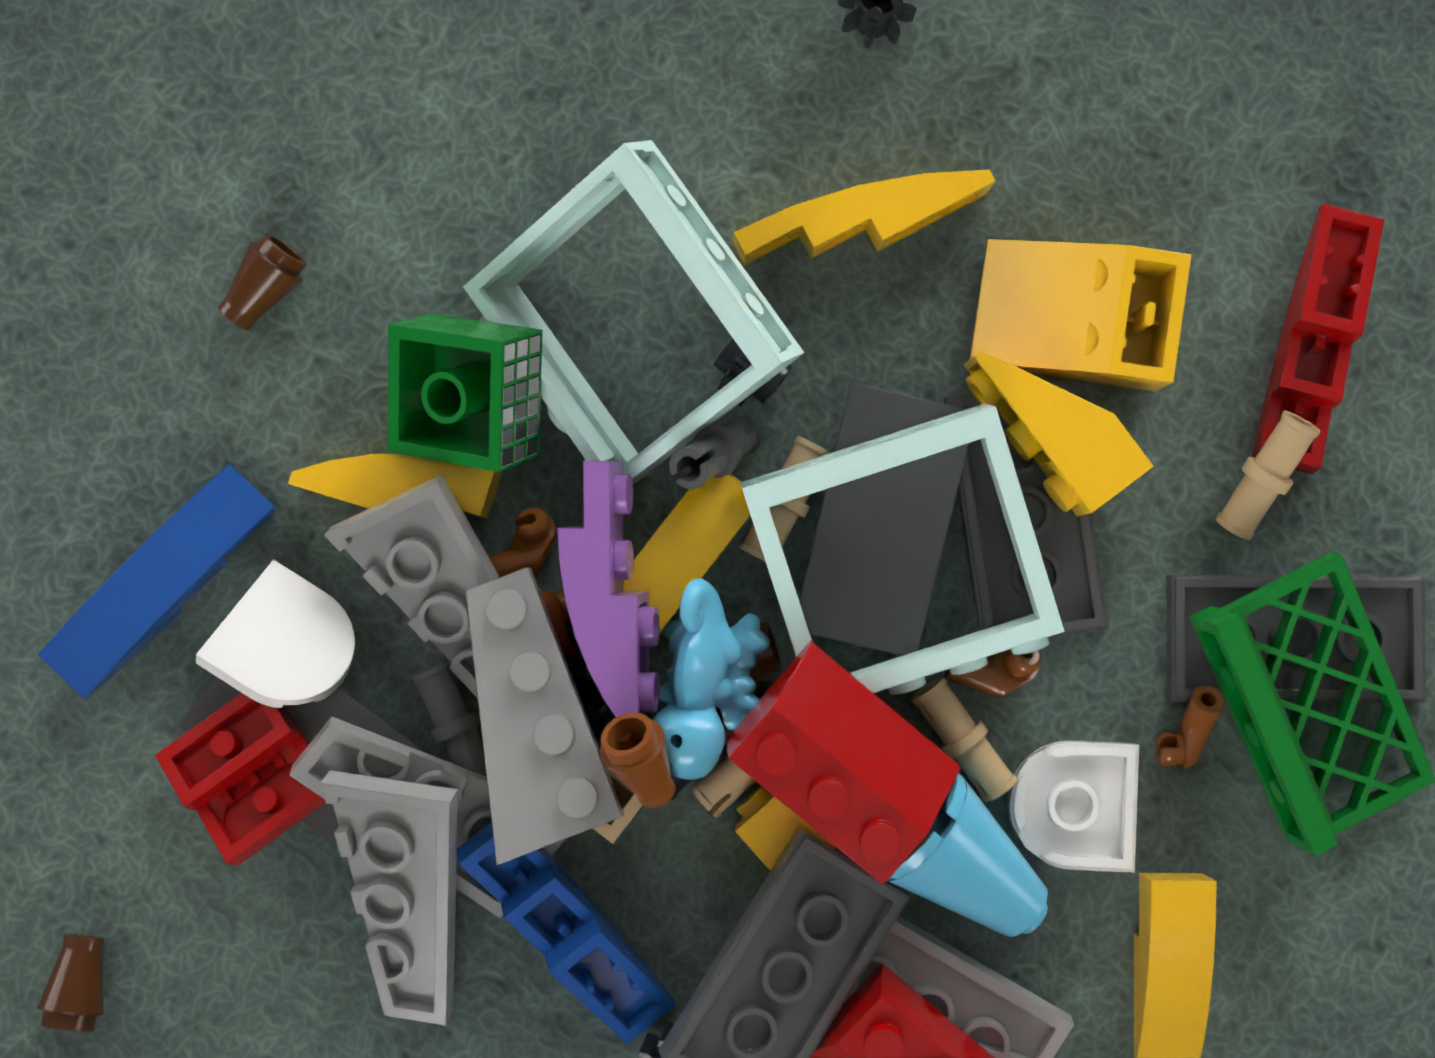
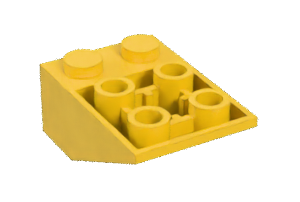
M988 239L986 242L970 359L982 350L1028 373L1153 392L1174 383L1192 254L1119 244Z

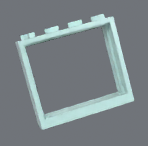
M652 140L623 143L463 286L483 316L479 318L481 321L543 330L541 398L547 405L550 419L558 429L569 435L583 455L584 461H623V474H630L633 484L641 480L677 450L690 442L699 431L712 425L804 354V351ZM625 189L752 364L639 454L518 286V283Z
M987 403L980 404L740 482L796 657L812 639L769 507L979 439L983 446L1034 613L850 673L873 693L888 689L891 695L903 694L926 684L925 676L950 669L952 675L973 672L988 664L987 656L1011 649L1014 655L1035 652L1049 645V636L1065 632L996 406Z

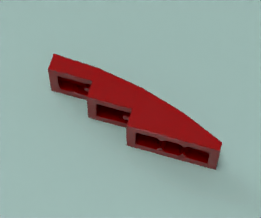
M1324 203L1318 208L1285 316L1260 415L1252 457L1256 458L1280 421L1282 413L1289 411L1309 421L1320 430V434L1317 438H1314L1295 470L1312 475L1321 469L1332 409L1342 403L1352 345L1363 336L1385 219Z

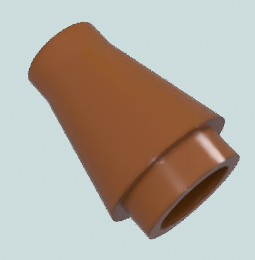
M636 712L626 713L614 718L604 728L601 735L600 757L602 762L637 796L643 806L655 808L666 804L673 797L676 786L671 777L665 735L662 727L646 715Z

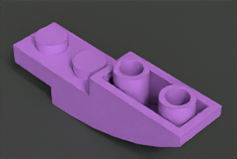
M583 461L584 526L557 528L559 562L567 609L587 668L613 714L618 717L626 713L636 712L644 714L650 719V712H657L660 702L659 675L657 672H650L649 646H657L659 641L660 618L658 607H649V591H624V580H631L634 565L632 542L630 540H623V514H630L633 506L632 478L630 474H623V461Z

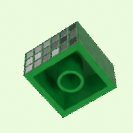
M433 313L388 324L387 452L495 472H502L539 456L543 330Z

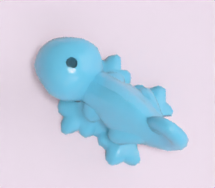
M696 578L687 584L682 593L677 618L670 621L663 629L664 635L669 639L668 646L670 652L674 654L673 666L667 669L666 672L668 682L660 686V700L668 703V706L658 712L652 719L664 731L670 772L673 776L681 779L705 777L712 771L719 760L725 744V731L716 707L722 712L726 728L734 730L759 701L753 694L756 689V682L749 676V670L756 665L757 655L765 652L769 647L768 637L760 631L758 616L748 613L736 625L729 627L716 589L709 582Z

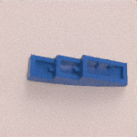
M228 464L112 574L38 653L39 658L86 701L181 613V606L226 566L228 556L274 515L275 506Z
M492 822L457 848L459 864L501 903L504 918L545 956L549 972L623 1042L628 1044L676 1007L674 998L633 947L544 848L497 865Z

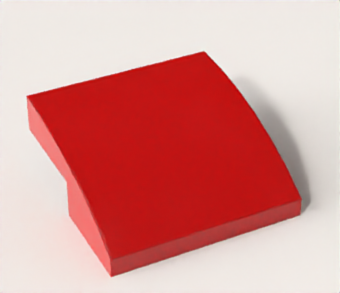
M243 693L155 755L184 807L195 810L198 813L226 864L240 865L326 803L325 799L290 776L292 765L310 744V741L284 706L282 708L266 706Z

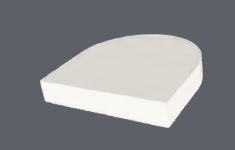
M273 559L196 654V664L249 698L266 706L282 708L283 705H300L312 701L318 702L331 695L347 676L354 654V630L347 613L333 597Z
M1059 741L1045 745L1031 753L1014 773L1017 782L1008 790L1007 795L1009 821L1013 831H1016L1022 841V845L1039 857L1040 860L1062 869L1135 873L1139 745L1135 743Z

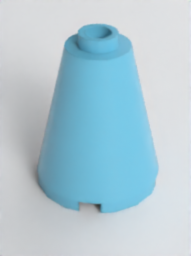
M958 773L928 835L888 879V882L1006 937H1015L1021 933H1031L1042 923L1047 914V888L965 778Z

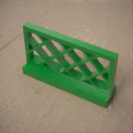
M1331 551L1221 608L1209 606L1189 616L1287 842L1314 856H1318L1338 845L1334 835L1435 782L1432 769L1341 553ZM1328 574L1335 595L1327 617L1301 609L1311 582ZM1290 594L1287 603L1278 600ZM1266 605L1284 610L1271 646L1255 641L1245 616ZM1344 615L1347 619L1349 626L1342 623ZM1299 616L1324 625L1311 661L1286 652ZM1339 631L1353 635L1359 648L1350 675L1326 666ZM1260 651L1269 653L1266 662H1264ZM1283 659L1308 667L1295 704L1280 699L1274 685ZM1323 673L1348 682L1335 718L1311 710ZM1368 673L1370 674L1373 683L1366 681ZM1363 687L1377 692L1383 705L1374 731L1350 723ZM1284 707L1293 710L1290 720L1287 716ZM1308 716L1332 724L1320 760L1304 755L1299 744V739ZM1392 729L1397 739L1390 737ZM1348 730L1371 738L1359 774L1335 766ZM1390 744L1401 748L1411 772L1387 784L1375 780V776L1386 746ZM1309 765L1317 767L1314 776ZM1332 773L1355 780L1356 782L1347 806L1330 814L1323 797ZM1372 786L1378 788L1377 790L1370 793Z

